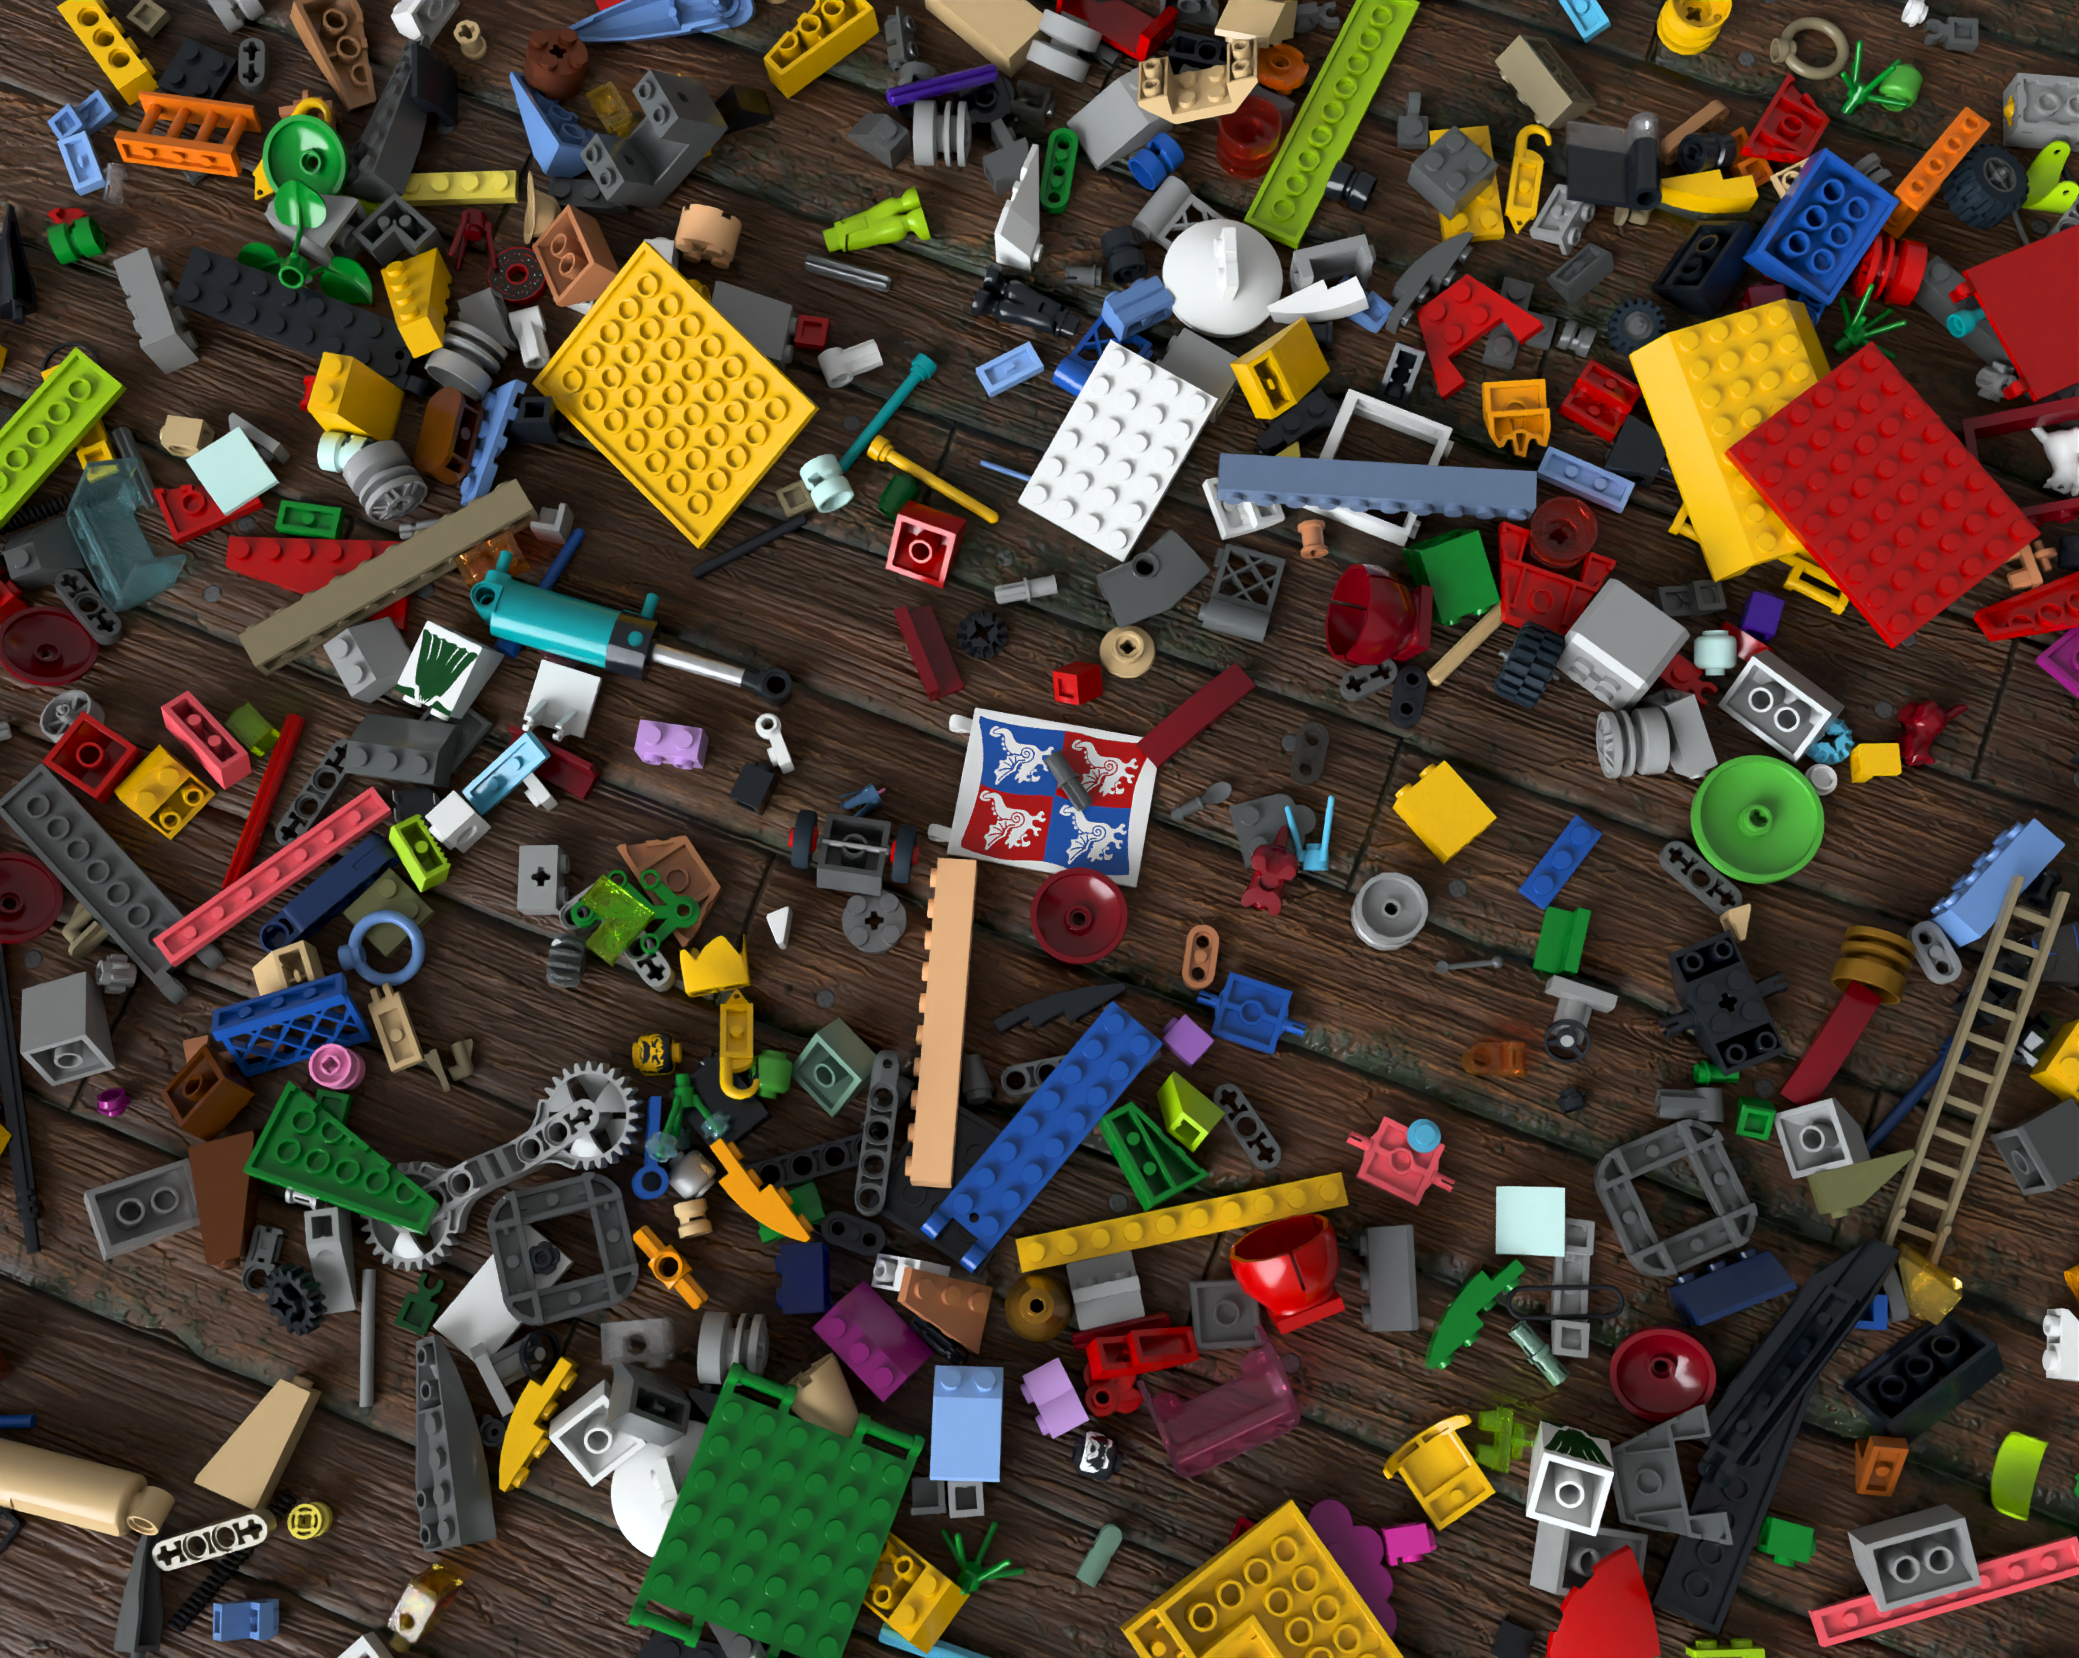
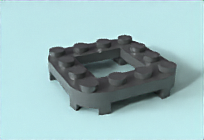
M1686 1119L1608 1151L1594 1166V1186L1627 1259L1643 1275L1664 1277L1678 1274L1682 1270L1743 1246L1749 1241L1753 1233L1756 1216H1758L1755 1203H1750L1721 1143L1724 1140L1723 1136L1717 1129L1714 1130L1703 1122ZM1688 1156L1716 1218L1659 1241L1630 1179Z
M585 1172L580 1176L519 1191H510L502 1195L503 1197L493 1206L487 1221V1228L503 1302L509 1313L518 1322L531 1326H541L616 1306L633 1293L638 1280L639 1267L622 1193L619 1187L609 1178L595 1174V1172ZM590 1209L604 1273L537 1290L523 1226Z

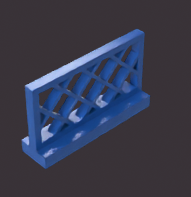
M342 972L213 1010L211 1033L217 1042L223 1041L245 1078L310 1059L315 1050L322 1045L332 1043L346 1048L372 1040V1032L347 989V980ZM342 1004L346 1006L343 1014L327 1010ZM308 1014L315 1016L311 1024L295 1019ZM322 1018L338 1022L334 1030L318 1026ZM275 1024L283 1025L279 1033L263 1029ZM344 1024L358 1028L360 1032L349 1035L340 1031ZM290 1027L306 1032L302 1039L286 1035ZM241 1034L251 1035L247 1043L235 1040L232 1037ZM312 1034L328 1038L326 1042L320 1044L309 1042ZM258 1037L274 1041L270 1049L254 1045ZM281 1043L296 1047L294 1052L287 1054L276 1051ZM248 1053L265 1057L263 1061L250 1065L246 1060Z

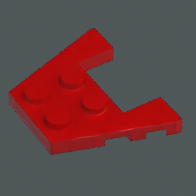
M1468 274L1416 311L1438 391L1444 401L1467 385L1450 360L1496 326L1504 322L1521 345L1544 329L1539 319Z
M1505 521L1501 522L1498 527L1501 622L1521 628L1529 620L1566 636L1586 609L1585 606L1603 584L1602 582L1607 574L1613 570L1617 561L1589 552L1585 556L1579 580L1570 579L1522 562L1521 559L1530 530Z

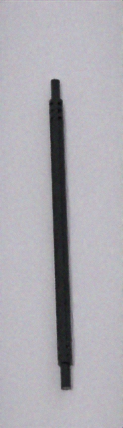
M0 943V1081L7 1131L12 1135L8 1142L19 1223H23L27 1255L41 1252L37 1220L41 1218L4 945Z

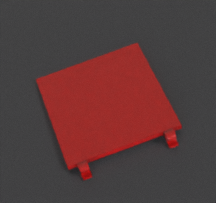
M2079 224L1962 272L1966 282L1960 283L1955 290L1949 293L1953 303H1958L1972 295L1976 297L2021 378L2003 389L2007 400H2012L2029 392L2032 400L2036 402L2079 383Z

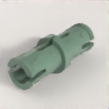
M1526 1320L1519 1321L1508 1331V1334L1527 1355L1526 1359L1528 1362L1535 1364L1553 1387L1562 1383L1570 1374L1569 1370L1552 1354L1550 1344L1547 1341L1543 1342Z

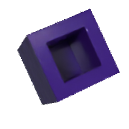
M1754 591L1744 603L1737 628L1766 645L1776 633L1785 600L1776 598L1775 594L1768 591Z

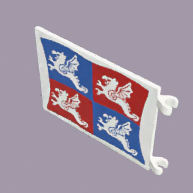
M975 708L973 719L961 715H951L949 721L950 730L956 733H970L952 829L938 824H930L928 838L931 841L949 842L947 855L1053 874L1069 868H1089L1105 874L1116 885L1131 888L1137 887L1157 771L1156 766L1136 745L1144 737ZM1061 750L1062 755L1074 773H1079L1080 777L1078 779L1093 801L1092 805L1083 811H1076L1063 789L1059 790L1057 788L1059 783L1044 763V760L1056 751Z

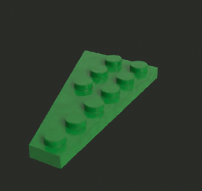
M288 1081L242 1170L252 1177L426 1236L440 1206L436 1200L290 1081Z

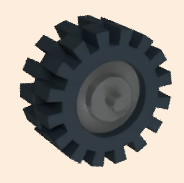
M1637 298L1636 301H1632V299L1627 300L1625 304L1618 306L1607 323L1608 330L1606 335L1610 337V346L1617 348L1615 350L1616 353H1625L1624 357L1629 358L1631 353L1663 336L1666 330V324H1664L1665 315H1660L1659 311L1661 308L1658 305L1653 307V302L1650 300L1647 302H1642L1643 298Z

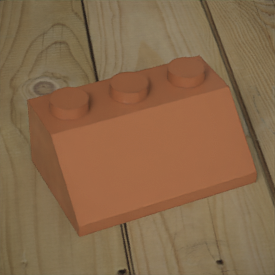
M570 204L565 207L549 228L532 245L556 305L560 307L599 299L620 272L596 218Z

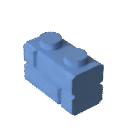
M1157 275L1147 280L1140 278L1130 288L1122 292L1115 290L1107 295L1103 304L1102 318L1109 328H1112V332L1117 339L1123 341L1172 317V306L1175 302Z

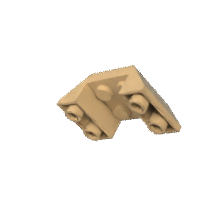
M1257 37L1228 43L1226 65H1216L1207 69L1187 71L1182 74L1173 75L1168 56L1139 62L1138 106L1173 124L1235 113L1258 83Z

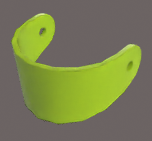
M2058 140L2050 143L2032 162L2025 174L2028 176L2029 182L2027 185L2030 187L2029 194H2027L2028 199L2022 204L2021 208L2064 214L2071 208L2079 194L2078 184L2074 181H2063L2058 184L2061 171L2070 154V146L2067 142Z
M2011 1432L2005 1437L1998 1450L1991 1476V1500L1996 1510L2016 1519L2028 1520L2030 1501L2044 1451L2049 1444L2048 1441L2020 1432Z

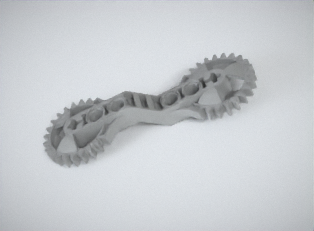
M587 1061L586 1066L584 1063H575L574 1070L572 1068L562 1069L564 1078L561 1076H554L552 1078L556 1087H545L544 1090L550 1098L539 1099L536 1117L529 1130L511 1142L470 1158L454 1168H446L433 1162H422L421 1164V1161L397 1164V1170L413 1181L438 1202L439 1193L443 1196L442 1206H439L429 1228L434 1249L426 1253L413 1234L415 1232L360 1214V1217L368 1219L369 1223L362 1227L361 1231L371 1232V1236L365 1243H376L377 1246L372 1254H384L382 1263H393L394 1269L405 1268L406 1271L428 1269L430 1264L442 1263L441 1256H450L452 1254L448 1245H459L460 1241L454 1235L455 1233H464L466 1231L468 1216L472 1206L478 1199L494 1189L534 1173L550 1163L562 1164L574 1170L582 1169L583 1166L585 1170H594L595 1166L601 1169L607 1168L608 1162L610 1164L618 1163V1154L628 1155L630 1153L626 1144H637L638 1142L632 1136V1133L643 1130L642 1127L635 1124L636 1119H641L645 1115L636 1112V1107L643 1103V1100L633 1099V1095L639 1090L638 1087L628 1088L627 1085L631 1077H620L621 1069L612 1068L610 1070L609 1063H600L598 1066L596 1061ZM577 1079L590 1099L576 1101L570 1084ZM613 1112H626V1119H613ZM588 1117H589V1119H590V1121H582V1122L580 1121V1120H585V1119L588 1118ZM562 1125H565L567 1128V1136L564 1140L560 1134ZM605 1129L612 1148L607 1152L603 1151L594 1136ZM536 1141L540 1146L538 1156L535 1155L533 1150ZM466 1176H468L470 1179V1187L468 1190L465 1187Z

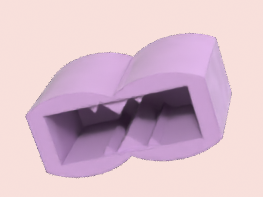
M1059 1357L1022 1376L1025 1383L1020 1385L1021 1391L1028 1404L1035 1402L1040 1412L1035 1419L1044 1436L1050 1433L1052 1439L1089 1420Z

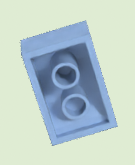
M935 1365L930 1480L1000 1482L1004 1367Z

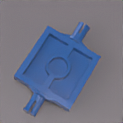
M1233 972L1229 973L1225 988L1219 996L1200 989L1196 1003L1215 1008V1020L1210 1033L1211 1036L1270 1055L1274 1054L1278 1038L1284 1031L1303 1037L1307 1025L1306 1023L1288 1018V1005L1292 991Z

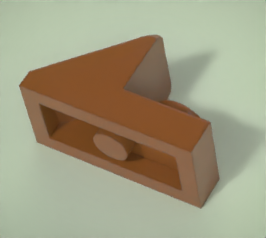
M1870 1436L1869 1440H1856L1855 1489L1857 1494L1892 1497L1909 1451L1905 1438Z

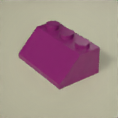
M865 1280L836 1303L812 1328L882 1402H887L935 1353Z

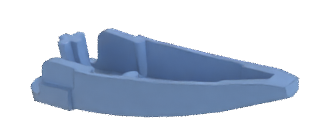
M625 0L567 28L573 29L577 33V38L582 43L655 40L700 32L713 33L743 26L753 20L756 7L754 0Z

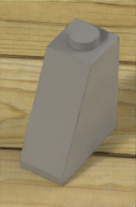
M1665 688L1639 700L1642 708L1660 707L1665 716L1670 740L1669 761L1675 773L1695 779L1706 775L1708 769L1718 765L1695 694Z

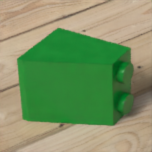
M1456 528L1401 549L1417 587L1421 585L1433 587L1432 621L1444 623V626L1454 625L1463 621L1462 616L1472 612L1473 615L1484 614L1492 610L1491 605L1500 602L1479 530Z

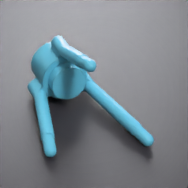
M1333 795L1328 797L1322 844H1306V850L1302 848L1291 806L1287 805L1285 807L1296 856L1299 862H1303V870H1329L1328 847L1335 800Z

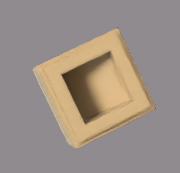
M1751 904L1730 909L1720 916L1724 931L1730 930L1736 945L1746 939Z

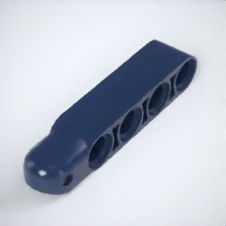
M380 833L367 837L263 925L259 935L262 948L270 953L313 936L358 899L389 868L393 869L397 866L400 858L395 850L390 847Z

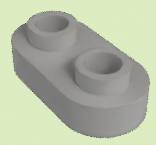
M1923 921L1911 927L1907 934V940L1916 946L1917 952L1915 957L1928 979L1936 984H1947L1956 980L1961 974L1962 965L1942 929L1930 921ZM1920 934L1927 938L1926 945L1920 942ZM1937 963H1940L1941 965H1943V967H1944V973H1943V974H1942V973H1939V972L1937 971V969H1936V964H1937Z

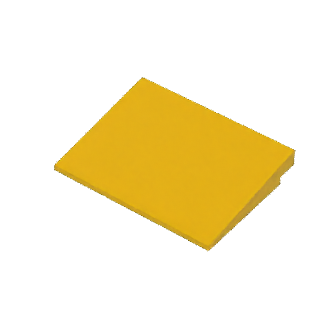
M1291 1499L1120 1626V1629L1140 1658H1404Z

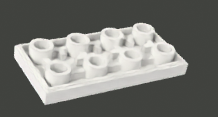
M530 1224L523 1226L528 1250L532 1246H537L539 1242H550ZM559 1250L560 1261L553 1273L548 1275L534 1273L537 1290L555 1286L574 1261ZM493 1254L433 1325L435 1329L472 1361L474 1360L470 1348L482 1342L489 1356L502 1350L523 1325V1323L518 1322L509 1313L503 1302ZM542 1255L540 1258L542 1262L546 1260L545 1255Z

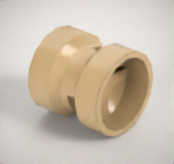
M706 1198L690 1200L673 1206L675 1216L680 1220L678 1228L680 1239L697 1237L713 1232L711 1221L707 1219L705 1213L708 1209Z

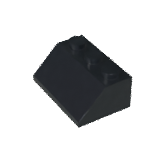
M1698 220L1651 287L1652 291L1690 315L1715 316L1750 265L1742 259L1756 238L1748 222Z

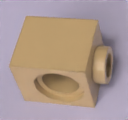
M167 415L166 423L160 430L161 444L172 455L191 457L212 444L215 432L203 419Z

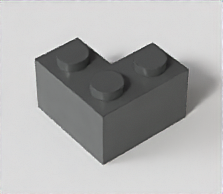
M396 192L352 232L361 249L383 269L404 249L413 256H417L436 247L439 252L447 247L437 228Z

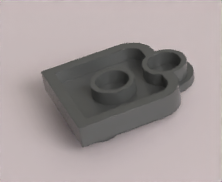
M1274 794L1229 806V812L1246 869L1252 868L1251 857L1259 845L1273 844L1280 828L1284 825L1289 828L1285 811L1287 805L1291 806L1302 848L1305 844V836L1310 834L1315 827L1316 816L1314 812L1305 805H1295L1293 799L1285 794ZM1289 828V838L1286 848L1296 855V850Z

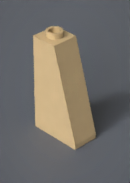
M295 1375L293 1379H280L201 1470L194 1483L253 1510L267 1508L322 1392L312 1388L313 1381L299 1375Z

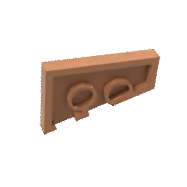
M905 1267L897 1301L923 1320L932 1323L942 1330V1333L963 1345V1348L968 1352L979 1354L993 1287Z

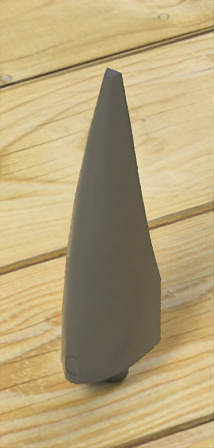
M160 1530L156 1535H141L123 1593L113 1650L131 1652L130 1658H145L146 1652L159 1651L163 1623L161 1569L155 1565L152 1557L154 1546L160 1542Z

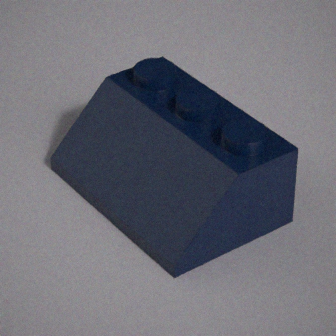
M1756 1247L1736 1254L1739 1260L1727 1264L1725 1259L1705 1266L1708 1272L1696 1276L1693 1271L1676 1277L1675 1281L1677 1284L1667 1289L1685 1327L1705 1325L1794 1290L1797 1286L1769 1250L1758 1252Z

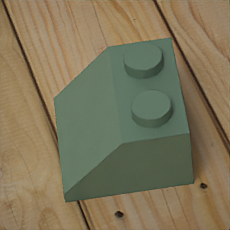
M839 1017L816 1032L794 1062L792 1077L834 1118L870 1083L873 1061L876 1054Z

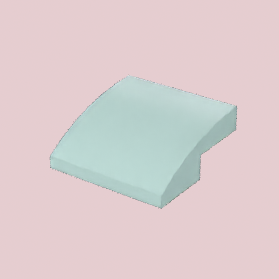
M240 427L235 428L186 459L225 516H228L279 483Z
M1496 1186V1254L1565 1257V1188Z

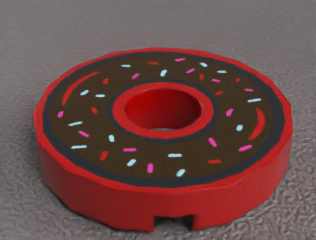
M512 247L500 252L496 256L497 270H493L490 264L488 283L492 289L502 294L506 304L528 305L537 301L545 293L547 281L533 250L525 247ZM522 271L526 273L522 281H511L513 274Z

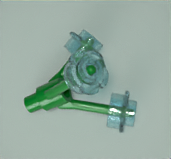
M689 1073L676 1075L677 1088H673L674 1100L663 1132L653 1133L651 1139L645 1144V1149L649 1152L650 1158L655 1161L667 1162L669 1157L675 1158L681 1150L683 1151L690 1147V1132L681 1125L684 1108L696 1107L704 1116L706 1121L700 1128L706 1134L704 1136L706 1139L712 1136L716 1141L731 1128L728 1124V1121L731 1119L730 1115L726 1117L721 1110L712 1115L703 1105L697 1094L694 1095V1086L690 1087Z

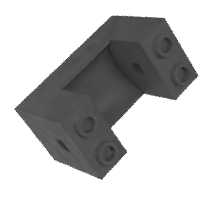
M649 69L632 90L646 117L627 139L596 133L581 151L580 155L608 202L658 209L726 132L728 126L700 80Z

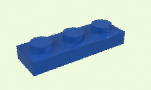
M1576 814L1518 889V892L1544 910L1592 849L1602 833Z

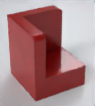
M1075 661L1052 671L1054 697L1057 702L1081 705L1103 694L1101 665Z

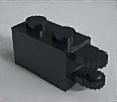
M1319 388L1276 418L1270 420L1268 430L1258 436L1255 454L1274 456L1295 442H1299V448H1302L1333 427L1338 410L1322 389Z

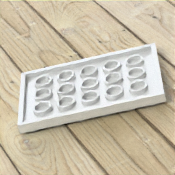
M1110 340L1017 502L1113 558L1125 563L1218 404V399Z

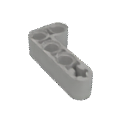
M596 882L567 902L560 910L559 919L565 928L577 935H585L601 923L610 935L619 934L621 931L615 930V924L618 920H597L590 928H580L576 925H571V909L575 903L582 900L590 901L595 906H598L597 898L605 892L610 893V900L603 906H627V904L616 891L609 887L608 883ZM581 908L578 911L584 913V918L590 915L588 908ZM643 929L627 945L624 954L650 987L659 992L667 991L675 984L676 972L660 949L657 953L651 955L645 953L642 956L636 957L633 954L634 947L647 934L646 930ZM615 939V942L621 949L624 944L623 941ZM652 939L645 941L648 946L647 949L655 948L656 944ZM654 963L662 971L664 978L660 981L656 979V974L648 965Z

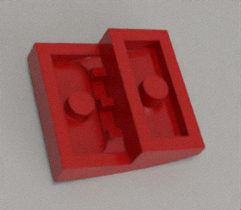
M1590 359L1560 406L1558 413L1611 443L1642 394V390L1636 383Z

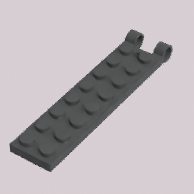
M43 763L39 764L0 799V815L152 980L159 990L172 1003L178 1005L190 994L189 990L171 974L182 963L176 967L172 966L153 939L186 915L51 769ZM211 942L195 953L213 971L227 960L224 954Z

